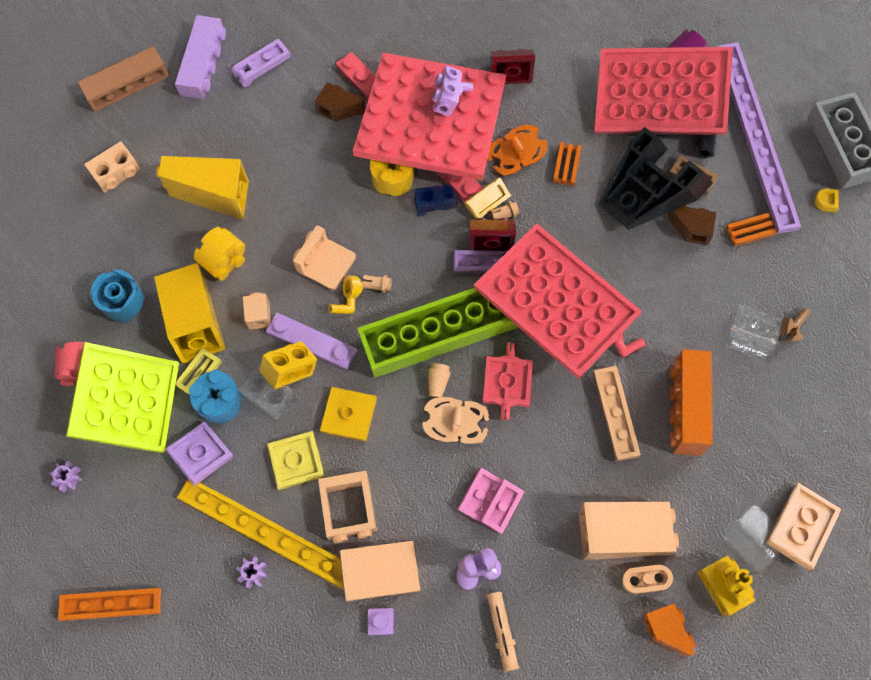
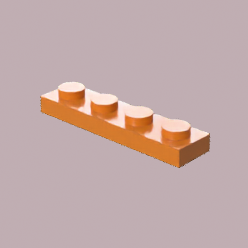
M160 588L59 595L58 621L161 614Z

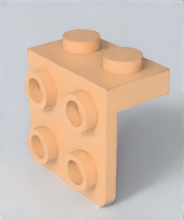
M316 225L314 230L307 234L302 248L295 252L293 263L298 273L330 290H335L352 266L356 255L354 252L327 239L325 229Z

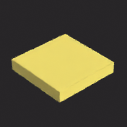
M313 431L267 443L278 490L325 477Z

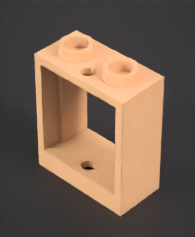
M366 471L318 479L326 537L329 541L333 540V543L346 542L348 537L357 536L358 539L368 538L372 536L373 532H377L369 478ZM362 486L368 523L333 529L328 492Z

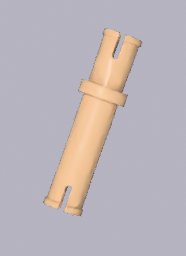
M502 592L488 594L486 596L497 638L495 645L496 649H499L503 672L519 669L514 649L516 642L511 636ZM497 608H498L499 614H500V619H501V623H502V629H501V625H500V621H499V616H498Z

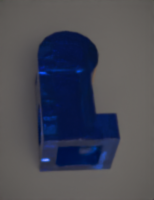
M439 185L415 189L414 203L417 216L426 215V212L449 210L457 205L453 186Z

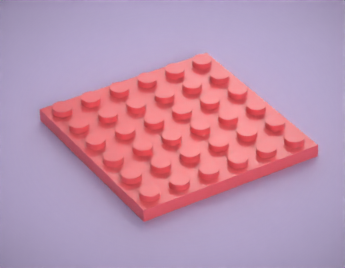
M383 53L354 145L353 156L483 180L506 75ZM446 65L462 71L461 82L473 84L471 92L463 91L461 96H459L458 104L450 117L433 111L434 101H432L437 87L434 85L438 73H442V69Z

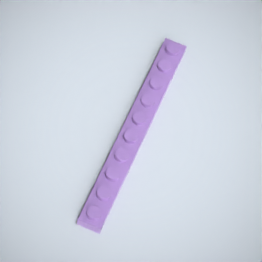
M739 43L720 45L718 47H733L730 94L774 227L777 230V234L797 231L801 225Z

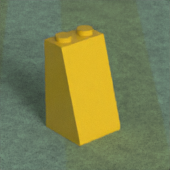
M161 156L156 173L157 177L162 181L163 188L167 190L170 197L238 219H244L249 180L240 159Z
M195 263L155 276L167 337L182 364L192 361L202 348L211 354L226 350L205 277L199 264Z

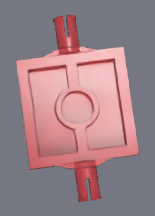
M510 342L506 343L505 356H487L483 403L501 406L500 420L503 421L505 412V421L510 420V407H529L533 360L515 357L516 344L512 343L510 351Z

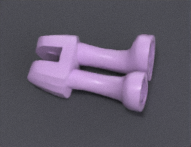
M485 548L472 556L469 554L461 558L458 562L459 567L456 578L459 586L466 590L476 587L478 577L483 576L488 581H494L499 578L501 564L497 560L494 550Z

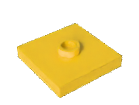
M331 387L320 432L366 442L377 396Z

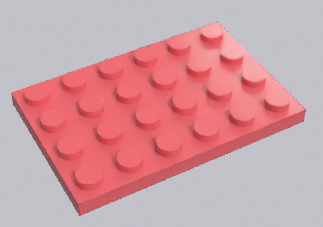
M733 47L601 49L595 134H638L646 127L654 134L727 135Z
M537 223L474 284V289L577 379L601 357L642 313L638 307Z

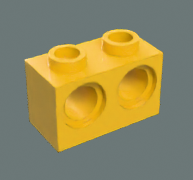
M300 341L264 354L259 371L275 390L313 375L317 358Z

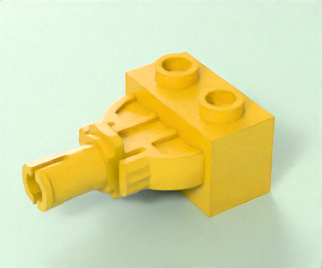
M728 555L697 572L723 617H727L756 601L753 597L754 591L750 586L753 581L752 575L748 576L750 572L746 569H740L733 559L730 560Z

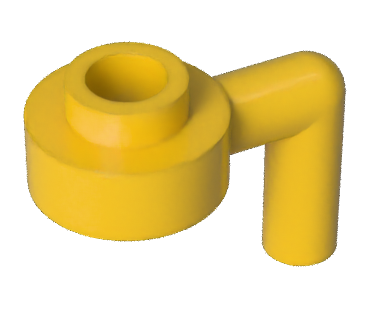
M358 276L345 277L343 281V294L347 298L346 305L330 304L328 307L329 313L353 314L355 312L356 298L363 290V284Z

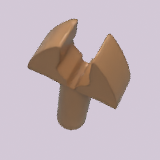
M803 308L794 320L792 318L783 319L780 335L789 334L785 342L798 341L803 338L799 328L810 315L809 309Z

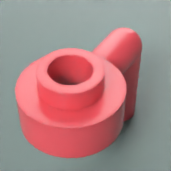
M623 334L613 343L622 357H626L646 345L645 341L639 338L625 346Z

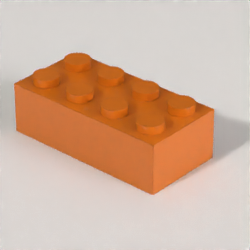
M682 349L678 357H675L674 363L670 365L669 377L673 378V387H670L669 400L673 401V409H670L669 423H673V432H670L669 446L673 447V454L702 456L712 445L711 351Z

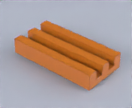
M560 142L553 183L574 186L582 145H577L576 147L571 143L564 145L565 142ZM564 150L567 151V156L563 177L561 179L558 178L562 160V154ZM575 152L571 180H567L571 153Z
M766 213L727 224L726 230L733 246L776 235L777 230L773 228L774 223L769 219L770 214ZM767 228L766 231L736 239V236Z

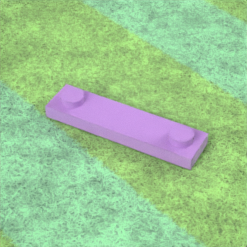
M279 313L275 314L266 330L268 335L288 344L302 341L314 356L346 371L358 352L357 348Z

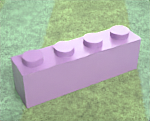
M196 16L175 82L180 96L204 100L206 92H209L210 78L216 69V58L221 53L220 45L226 37V29L223 27L220 18Z

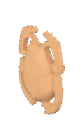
M434 398L424 408V411H428L430 414V419L422 423L423 429L430 438L441 442H457L458 436H460L461 443L464 444L482 443L488 429L484 428L481 433L477 423L482 419L483 415L486 422L489 420L488 410L486 406L476 402L465 401V406H461L462 401L455 398ZM449 402V403L442 404V405H440L439 407L435 408V406H436L437 404H439V403ZM470 408L477 409L480 415L473 413ZM432 427H434L438 433H440L441 435H444V436H446V437L444 438V437L439 436L438 434H436V433L432 430ZM478 432V435L474 438L467 437L471 433Z

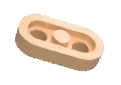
M664 565L630 568L622 576V586L631 594L663 591L669 588L673 581L672 572ZM655 574L662 576L663 580L661 583L655 581ZM631 577H635L638 580L637 586L631 585Z

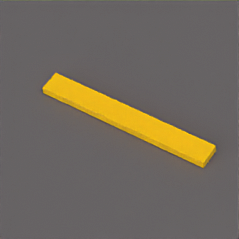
M187 479L176 498L344 590L341 559L208 486L200 482L194 486Z

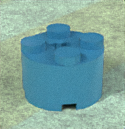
M112 270L113 272L99 275L91 286L94 305L106 318L112 321H131L141 310L145 299L139 285L129 273L123 270Z
M219 370L207 372L198 377L190 386L191 404L204 420L214 423H226L239 413L242 394L234 380L226 373Z

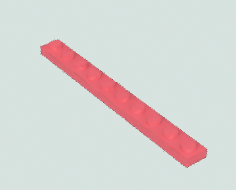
M350 52L336 62V68L368 101L376 76ZM436 172L464 202L483 188L473 178Z

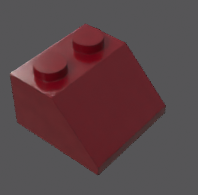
M533 50L490 51V72L505 74V84L533 82L535 65Z
M477 218L470 220V250L509 251L515 245V220L507 218L497 220Z

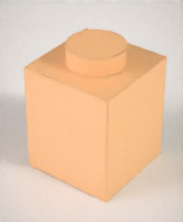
M256 292L251 293L249 296H244L245 323L249 330L269 327L271 314L270 303L266 294Z

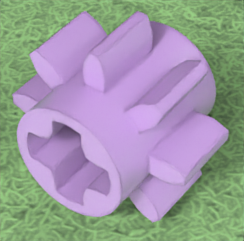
M69 461L65 463V466L57 463V468L50 472L54 479L51 485L54 487L59 486V490L64 493L67 488L76 490L75 486L78 481H82L77 474L81 469L77 466L73 467V464Z
M255 556L252 562L244 558L242 567L236 568L241 573L237 580L239 582L247 580L246 587L249 589L252 587V583L261 586V579L268 577L267 574L263 573V569L267 565L265 563L257 565L258 558ZM254 568L257 574L249 576L247 574L248 570L251 571Z

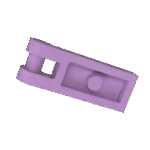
M278 38L235 64L231 72L235 77H239V82L243 87H247L253 80L286 61L291 55Z

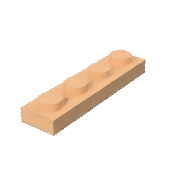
M617 366L594 370L593 376L616 462L640 457L639 446Z

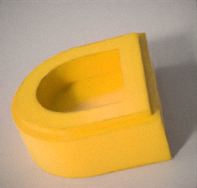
M821 189L814 198L815 206L821 211L836 213L839 209V190Z

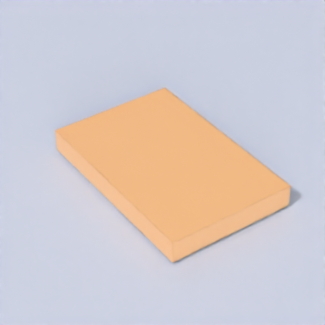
M796 483L766 544L811 571L815 567L841 509L800 483Z
M413 541L340 550L346 602L420 591Z

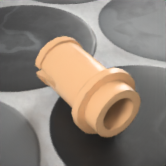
M511 201L508 202V205L490 210L493 220L510 217L516 218V215L520 214L516 202L512 203Z
M364 275L363 280L365 281H362L363 289L382 290V293L391 290L392 279L388 278L387 275L383 277Z

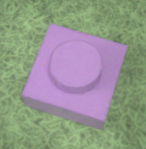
M393 608L368 609V635H394Z

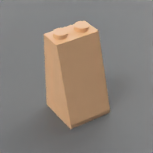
M584 502L579 510L583 560L674 554L676 548L679 547L678 534L674 533L673 523H675L676 517L674 509L670 508V502Z

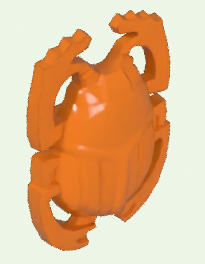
M526 124L516 127L504 136L506 141L503 138H499L491 144L488 160L492 161L493 156L501 161V169L498 166H494L496 172L503 175V177L517 173L522 169L519 165L520 163L523 164V167L533 165L546 154L548 148L547 140H541L536 137L539 132L536 126ZM498 145H501L500 149L498 150V153L495 154L494 148ZM538 147H541L539 154L532 159L536 155ZM503 166H514V167H513L512 169H505Z

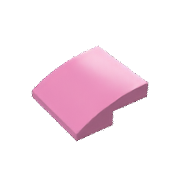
M481 467L476 472L456 510L480 524L503 534L525 491L505 479L501 480Z

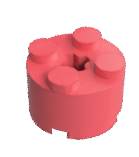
M85 342L64 343V348L61 349L59 345L55 347L54 377L60 380L61 385H75Z

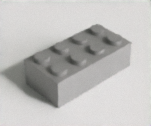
M856 92L815 103L807 118L841 188L845 189L871 181V121Z

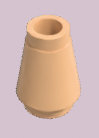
M437 363L431 364V368L428 369L429 397H442L451 375L449 366Z

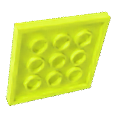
M85 342L82 349L66 437L158 453L165 452L179 362Z

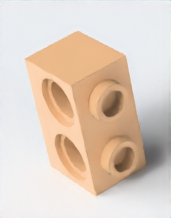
M121 141L84 164L104 193L115 188L119 183L134 176L136 172L141 170Z

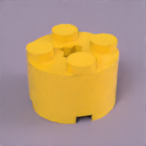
M370 159L372 183L379 193L396 197L410 190L414 180V167Z
M216 227L202 238V247L200 250L196 247L194 252V260L215 278L223 281L235 267L239 268L245 262L243 255L246 246L225 227L223 229Z

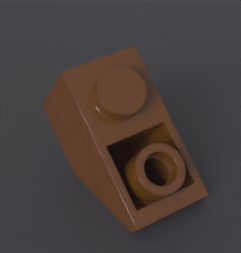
M328 82L314 101L317 113L333 121L353 117L365 112L364 99L360 95L350 93L341 86Z
M685 205L667 214V219L686 242L703 245L710 243L714 233L716 212L709 211L706 208H690Z

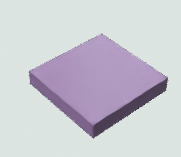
M205 421L165 449L194 486L233 458V454Z

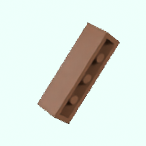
M153 46L98 73L87 76L83 80L78 81L92 109L96 112L169 77V73Z

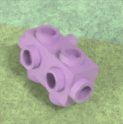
M446 65L442 69V73L437 74L434 85L437 87L432 97V101H434L433 111L450 117L458 104L459 96H461L462 92H471L473 90L472 83L461 82L462 71Z

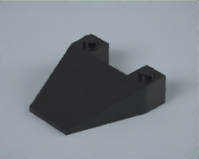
M646 127L629 143L599 203L604 210L628 230L697 201L713 184L707 174L691 161H688L673 178L656 166L655 163L668 148L658 136Z

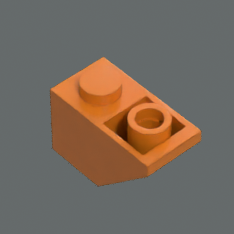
M675 603L642 615L652 641L685 657L695 654L693 649L696 647L694 639L690 633L686 632L683 625L685 623L684 614L680 608H676Z

